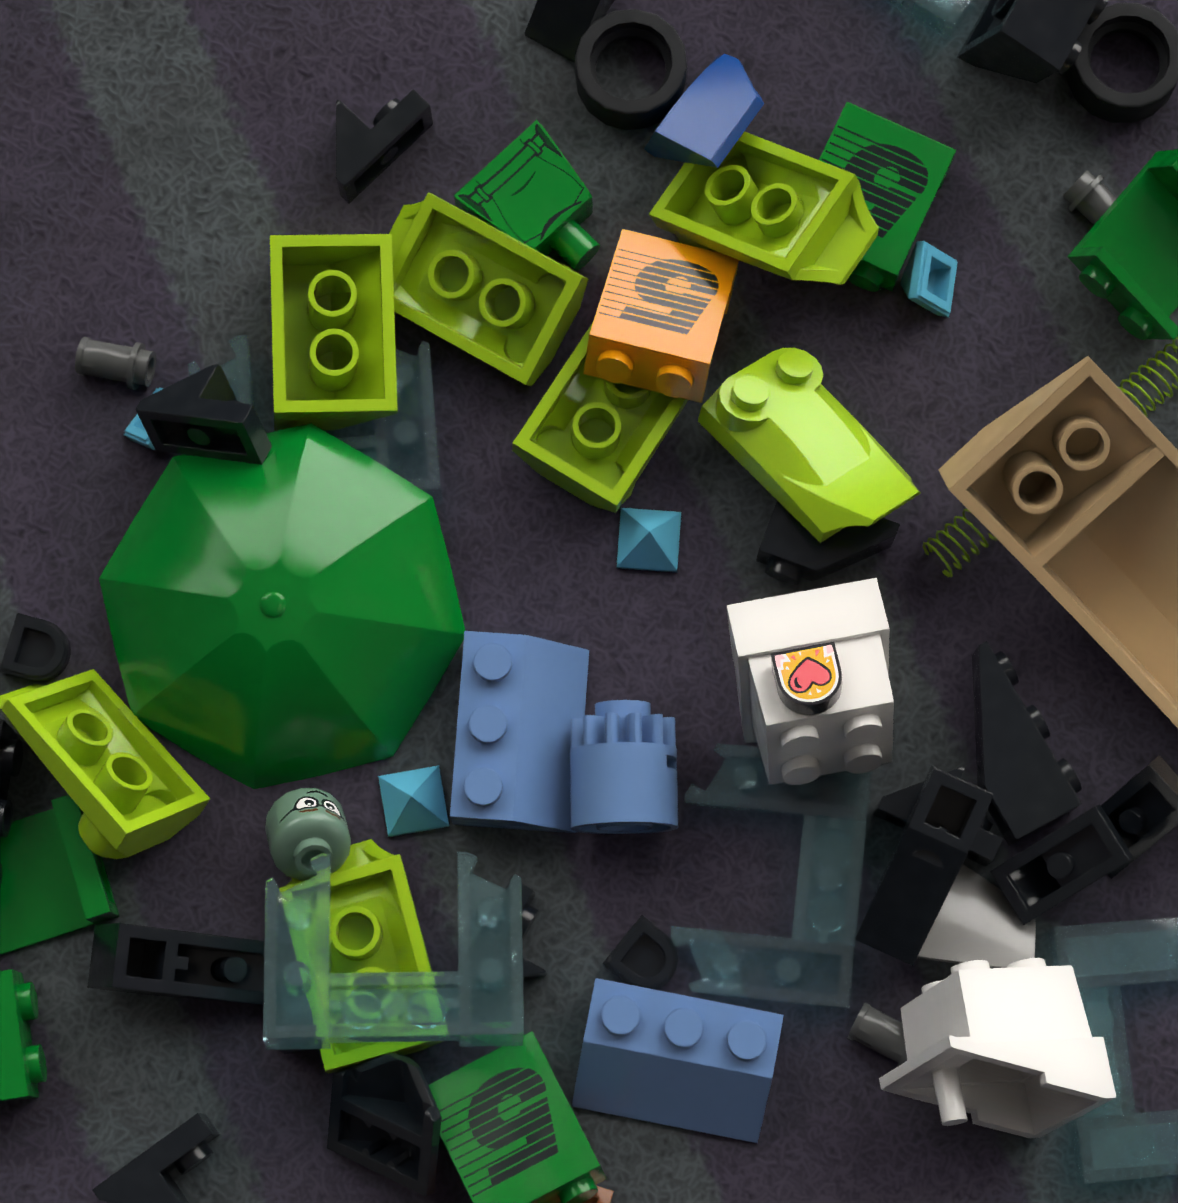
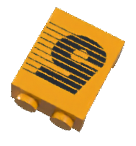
M622 229L589 334L583 374L602 378L611 383H622L659 392L672 398H683L702 403L724 314H727L739 260L720 252Z

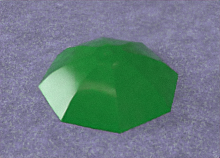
M312 423L266 433L272 448L262 465L184 454L172 457L99 577L112 640L130 710L147 727L252 789L317 777L393 757L464 640V631H466L433 497L374 459Z

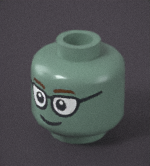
M299 788L285 793L273 803L268 811L265 831L270 854L275 866L286 876L306 881L334 873L342 867L349 856L351 837L343 808L340 802L330 793L318 788Z

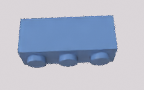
M464 631L450 818L453 825L577 833L571 830V719L583 718V715H585L589 650L529 635Z
M595 978L572 1107L758 1143L772 1082L784 1015Z

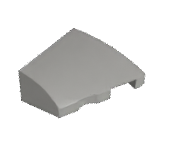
M962 865L917 958L956 964L974 960H985L989 962L990 969L1007 968L1013 962L1034 958L1036 922L1033 919L1023 925L1001 889L965 865Z

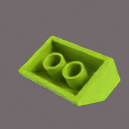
M392 234L270 235L274 431L309 423L322 430H337L397 414Z

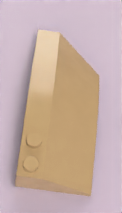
M1087 356L985 426L938 471L948 490L1074 617L1178 728V449L1097 364Z

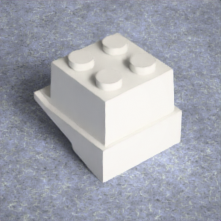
M877 578L727 605L745 743H758L769 785L783 782L790 785H802L814 781L820 775L842 771L855 774L866 773L875 770L881 764L892 762L894 700L889 680L890 628ZM834 641L842 671V690L839 699L830 709L820 714L803 715L790 710L783 704L778 695L771 667V653Z
M1043 958L1023 959L1009 964L1007 968L990 969L989 962L985 960L963 962L951 967V975L944 980L924 985L921 988V995L900 1008L907 1061L879 1078L880 1087L883 1091L938 1105L941 1122L944 1126L967 1122V1112L971 1113L973 1124L1026 1138H1040L1116 1098L1104 1038L1091 1036L1072 965L1046 966L1045 959Z

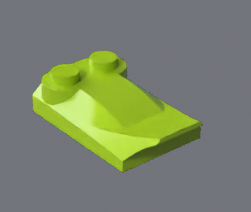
M745 131L718 168L685 162L649 213V216L658 228L675 234L680 243L715 250L790 280L818 281L838 285L846 283L878 236L879 226L874 221L865 203L860 182L855 174Z
M428 192L425 199L421 202L403 205L389 234H392L394 312L517 381L532 386L553 360L579 311L588 278Z
M591 324L513 441L512 451L538 474L589 505L616 513L621 504L631 496L636 481L688 400L672 398L659 392L622 383H611L602 378L583 374Z
M780 348L728 377L702 405L698 422L820 543L845 527H869L921 494L913 484L911 477L821 384L823 371L817 359L801 349Z
M94 669L48 685L33 684L0 695V713L21 735L55 779L84 812L78 823L79 834L93 853L105 858L121 859L167 841L197 818L209 802L210 797Z
M372 839L350 845L349 856L342 867L334 873L306 881L292 878L286 886L279 888L305 994L313 1016L314 1029L322 1061L328 1074L390 1052L404 1056L450 1039L444 1010L440 1002L400 854L388 853L380 848Z

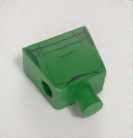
M537 120L454 195L456 207L546 256L554 249L575 271L584 267L600 248V244L580 226L593 213L592 196L548 132Z

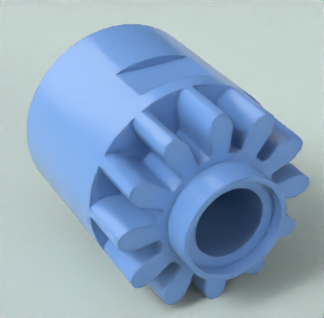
M611 700L596 703L595 715H583V718L571 719V830L591 834L658 833L678 828L677 748L674 717H663V714H651V703L646 701Z

